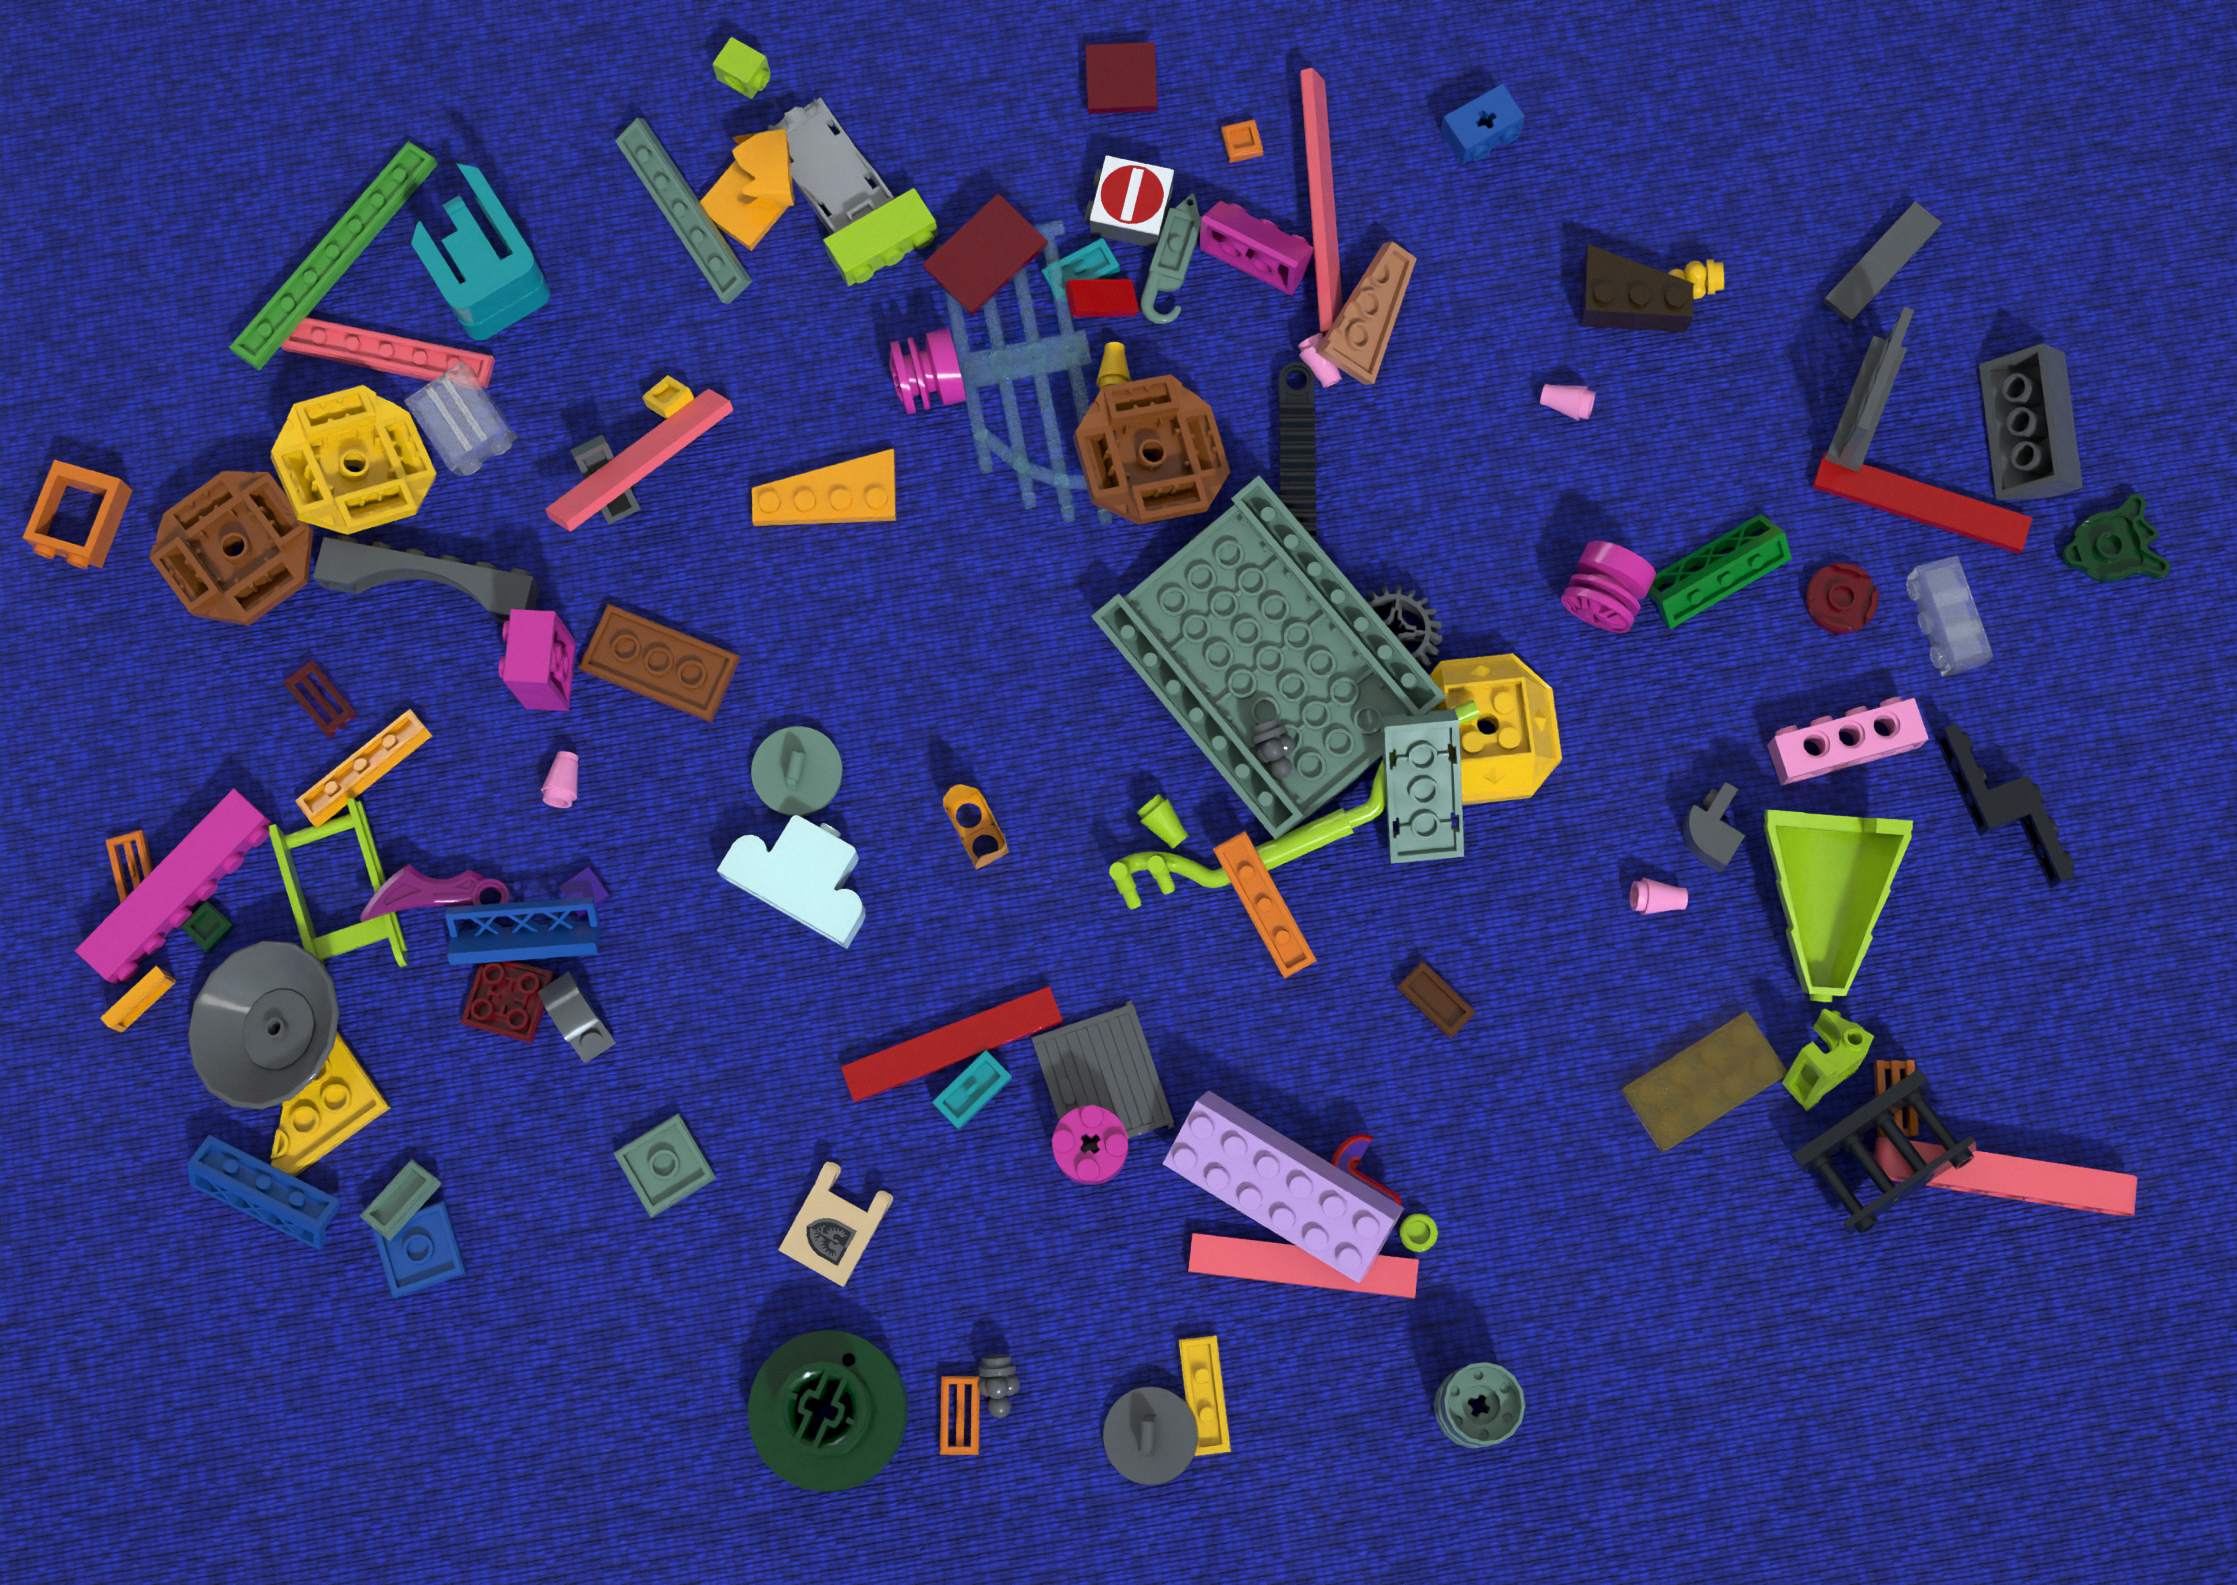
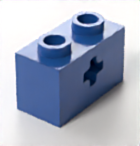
M1501 84L1445 115L1440 133L1463 165L1472 159L1475 162L1483 159L1490 153L1493 147L1501 143L1507 145L1516 140L1521 134L1525 116L1505 86Z

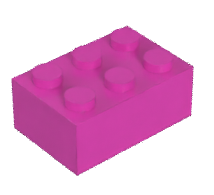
M511 609L510 621H505L503 625V641L507 643L506 656H501L499 661L500 678H503V682L526 709L569 711L576 649L575 639L555 611Z

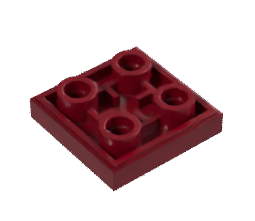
M1155 42L1085 45L1088 114L1158 111Z
M516 961L480 963L460 1023L464 1026L534 1044L545 1009L538 991L552 983L556 974L549 970Z

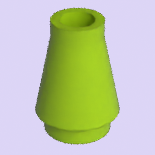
M1160 794L1156 795L1137 811L1142 818L1140 822L1168 843L1172 849L1189 836L1184 830L1169 799L1164 800Z

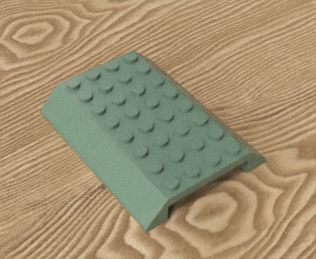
M1258 475L1231 498L1234 505L1129 594L1123 597L1118 593L1091 617L1276 840L1308 820L1383 758L1380 716L1407 714V716L1426 715L1428 711H1435L1447 696ZM1275 718H1279L1281 726L1285 725L1287 732L1283 734L1291 736L1295 741L1293 752L1285 756L1292 763V771L1286 778H1276L1270 771L1271 762H1261L1255 756V748L1259 743H1252L1251 737L1254 735L1251 727Z

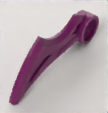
M408 864L378 889L366 905L360 919L362 922H366L388 913L417 907L482 905L479 899L480 895L489 889L495 890L500 894L501 902L499 904L508 903L509 892L504 883L499 880L487 879L471 870H467L453 878L434 879L419 873Z

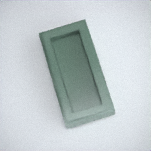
M411 1159L363 1211L360 1217L390 1242L439 1188L441 1183Z

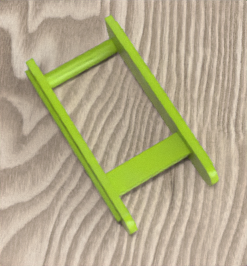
M354 798L346 800L350 814L326 821L319 828L311 826L285 835L276 824L270 825V838L304 949L317 956L326 969L325 959L389 938L398 965L400 967L409 965L406 952L408 949L396 912L388 913L317 938L290 852L292 848L355 827L373 889L376 893L386 882V878L362 802H356Z

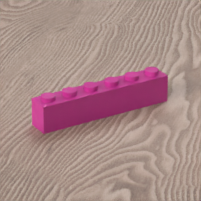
M233 788L90 934L75 952L106 981L116 985L121 981H128L138 971V964L147 954L152 955L157 952L165 943L164 937L174 927H180L191 916L192 912L190 910L200 900L204 901L214 894L218 888L217 882L226 873L231 874L236 871L244 861L243 856L253 846L261 845L270 835L269 826L274 823L244 795Z

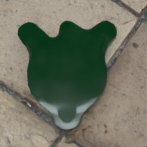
M2138 493L2129 495L2123 504L2115 510L2101 511L2090 515L2078 526L2070 544L2061 553L2062 561L2067 567L2079 570L2089 578L2104 583L2123 581L2134 575H2144L2161 580L2170 572L2169 562L2148 549V544L2153 543L2158 538L2159 532L2144 519L2146 501Z

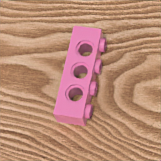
M1894 697L1881 702L1880 708L1868 711L1866 706L1857 707L1845 713L1846 717L1833 720L1832 716H1825L1810 722L1811 727L1798 730L1797 726L1793 725L1776 731V736L1767 746L1780 785H1787L1920 748L1929 738L1915 698L1902 701L1901 697ZM1874 722L1883 723L1887 727L1889 735H1879L1874 729ZM1839 732L1849 733L1853 737L1854 745L1847 746L1843 744L1839 739ZM1810 741L1815 743L1819 748V755L1814 756L1807 753L1804 749V742Z

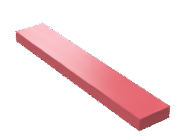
M308 317L300 323L281 345V348L288 352L485 393L495 363V359L491 355Z
M707 389L548 506L545 510L549 519L571 532L733 411L730 400Z
M1192 1233L1188 1272L1414 1299L1419 1260L1378 1255L1369 1272L1360 1283H1357L1296 1245Z

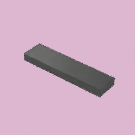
M1915 201L1835 286L1822 303L1850 325L1940 228L1942 222Z

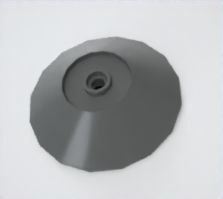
M261 941L235 951L210 973L194 1002L188 1039L193 1067L211 1094L232 1107L263 1110L293 1099L318 1076L334 1047L340 1014L334 981L318 957L293 942Z

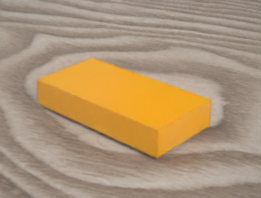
M155 966L100 1019L109 1028L118 1032H124L175 984L176 980L169 972Z

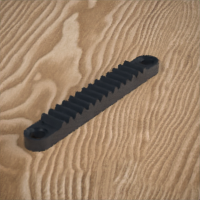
M1292 362L1283 367L1278 382L1279 499L1317 543L1314 374L1306 364ZM1292 374H1300L1306 379V385L1301 389L1295 390L1287 385L1286 379Z

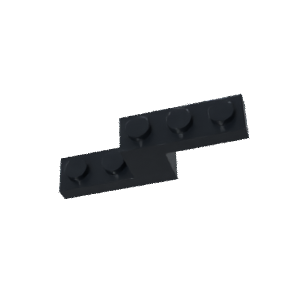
M1958 723L1940 731L1935 736L1936 741L1979 836L2020 822L2050 889L2074 878L2073 860L2066 850L2063 851L2057 838L2059 836L2058 827L2053 818L2047 816L2042 805V792L2036 783H2032L2029 775L1988 790L1986 787L1988 783L1986 773L1981 765H1976L1971 754L1972 743L1968 734L1961 731Z

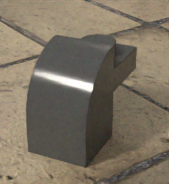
M603 434L570 450L584 479L614 458ZM629 488L603 507L601 512L608 525L641 509L631 488Z
M1727 782L1718 791L1714 788L1709 791L1701 804V807L1706 809V811L1693 805L1687 812L1683 822V838L1688 850L1696 859L1719 873L1728 865L1745 837L1744 834L1720 820L1738 791L1737 788Z
M570 971L538 991L541 1001L553 1022L585 1064L616 1044L614 1037L594 1011L589 998Z

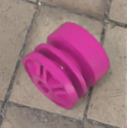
M949 328L926 333V350L919 351L913 337L907 338L910 354L902 355L898 340L890 342L889 364L897 397H899L906 408L907 415L916 413L913 397L921 395L924 410L930 409V393L937 391L940 401L944 406L966 401L962 377Z
M1603 541L1588 542L1576 566L1579 574L1572 575L1568 583L1569 587L1565 589L1561 602L1573 615L1593 626L1611 632H1629L1635 620L1633 616H1636L1641 608L1638 600L1646 597L1656 576L1654 567L1636 553L1621 546Z

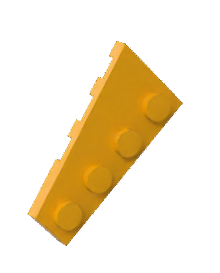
M894 448L752 488V522L754 526L896 521Z

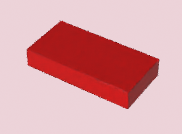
M1069 279L1064 285L1071 317H1134L1139 312L1132 279Z

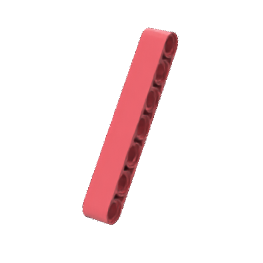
M1888 1137L1876 1138L1874 1158L1891 1180L1903 1182L1914 1174V1171ZM1910 1141L1927 1164L1946 1152L1942 1145ZM1974 1151V1158L1968 1164L1957 1170L1952 1166L1925 1185L2104 1214L2134 1216L2138 1177L2123 1173Z

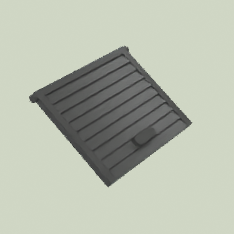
M1132 1000L1125 1002L1126 1006L1032 1037V1042L1059 1121L1076 1108L1095 1105L1109 1110L1119 1118L1125 1127L1128 1139L1165 1126L1168 1129L1175 1127ZM1088 1137L1082 1140L1084 1148L1081 1151L1085 1154L1089 1150H1097V1143L1100 1140L1097 1138L1093 1140L1088 1139Z

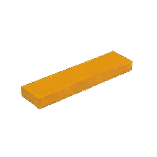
M409 709L296 799L295 802L316 828H319L347 805L346 800L350 798L355 799L432 737V734L414 712Z

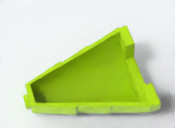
M1764 810L1765 822L1763 827L1777 877L1775 881L1788 925L1785 932L1802 992L1809 993V1000L1832 1002L1833 995H1847L1873 939L1871 932L1890 894V886L1912 838L1913 821Z

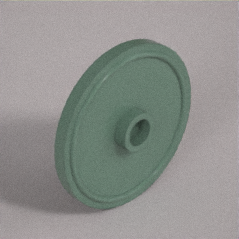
M794 726L776 731L761 743L752 761L751 777L758 796L770 809L787 816H806L821 810L835 797L842 782L843 766L837 748L827 736L812 728Z

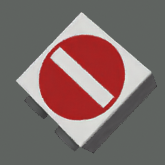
M1106 156L1103 169L1097 168L1094 178L1093 189L1097 190L1095 201L1089 200L1086 209L1085 221L1090 222L1091 235L1156 249L1166 221L1174 189V170Z

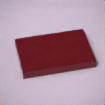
M998 193L927 259L922 266L950 296L973 316L1046 248L1048 241Z

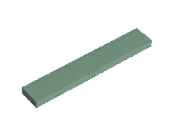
M636 118L615 142L722 303L730 304L753 281L645 119Z

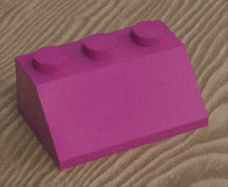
M1219 201L1201 220L1200 250L1293 296L1312 262L1314 247L1310 246L1309 242L1299 235L1290 236L1280 231L1269 220H1258L1248 215L1247 211L1237 204L1231 203L1228 205Z

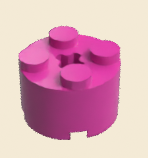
M1088 1105L1070 1111L1059 1121L1053 1134L1052 1149L1058 1167L1069 1179L1087 1185L1102 1184L1114 1178L1123 1168L1128 1155V1137L1125 1127L1116 1115L1102 1107ZM1086 1137L1090 1140L1099 1139L1100 1141L1097 1143L1099 1151L1094 1154L1089 1150L1084 1154L1081 1151L1084 1148L1082 1140Z

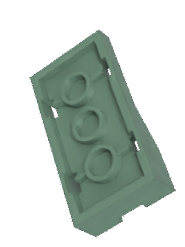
M1455 709L1428 711L1426 715L1407 716V714L1380 716L1390 863L1464 857L1459 719ZM1448 744H1452L1453 758L1448 759ZM1395 749V764H1390L1389 753ZM1452 812L1457 815V826H1451L1450 813ZM1396 818H1398L1399 832H1393V821H1396Z

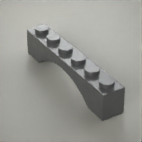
M337 535L336 539L323 538L313 575L315 581L322 588L356 595L374 586L391 581L418 579L439 582L468 594L482 605L495 621L503 623L510 621L511 609L535 610L540 586L532 577V574L522 569L511 568L510 572L497 570L496 566L486 562H476L474 566L464 564L461 559L449 555H441L440 559L427 557V553L412 548H407L406 552L393 550V547L381 542H372L371 546L358 544V540L344 535Z

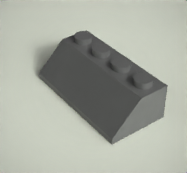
M2042 343L1979 364L1996 499L2050 498L2083 488L2065 352Z

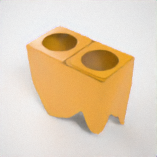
M786 129L733 137L734 141L739 144L732 150L734 158L744 171L755 178L742 188L745 196H742L739 201L746 205L740 208L794 206L790 146Z
M962 784L950 788L943 798V806L975 869L977 870L1008 854L1009 850L1004 834L1000 831L981 792L976 788ZM972 803L980 808L982 818L977 826L964 828L957 822L956 812L963 804ZM981 835H990L996 839L998 851L978 858L972 849L973 842Z

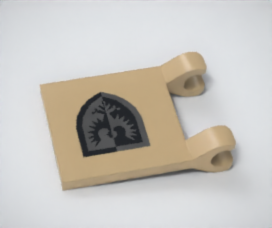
M826 1162L778 1250L840 1286L845 1287L880 1221L892 1204L893 1196L885 1191H879L875 1195L868 1212L862 1210L829 1191L839 1177L842 1168L834 1162Z

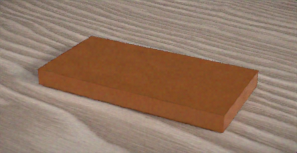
M608 604L578 668L584 673L712 723L741 658L737 654Z

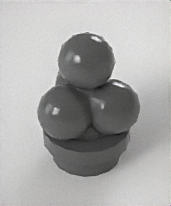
M1275 718L1251 727L1254 735L1251 737L1252 743H1259L1255 748V756L1261 762H1271L1270 771L1276 778H1286L1292 771V763L1285 756L1293 752L1295 741L1291 736L1283 734L1287 732L1285 725L1281 726L1279 718Z
M1010 1354L981 1357L982 1366L978 1367V1375L981 1376L978 1381L979 1392L983 1396L991 1397L988 1402V1410L992 1416L996 1418L1006 1417L1011 1411V1403L1006 1396L1014 1395L1020 1389V1380L1015 1374L1016 1364L1012 1363V1356Z

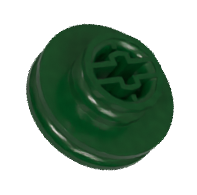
M834 1330L809 1332L791 1339L780 1346L760 1368L752 1385L748 1402L750 1434L756 1450L767 1466L782 1479L793 1485L823 1492L848 1490L878 1475L891 1462L901 1446L907 1428L909 1413L904 1382L889 1357L878 1347L859 1336ZM846 1354L854 1355L855 1363L852 1366L844 1365L843 1358ZM815 1381H820L816 1391L808 1389L803 1396L800 1395L806 1386ZM836 1383H838L839 1386L830 1404L839 1409L838 1414L834 1420L824 1418L817 1436L813 1437L822 1417L821 1414L814 1412L815 1405L818 1400L828 1403ZM850 1398H851L852 1407L848 1406V1402H849ZM797 1401H799L798 1413L804 1415L800 1425L796 1420L795 1413ZM837 1429L842 1431L834 1436Z

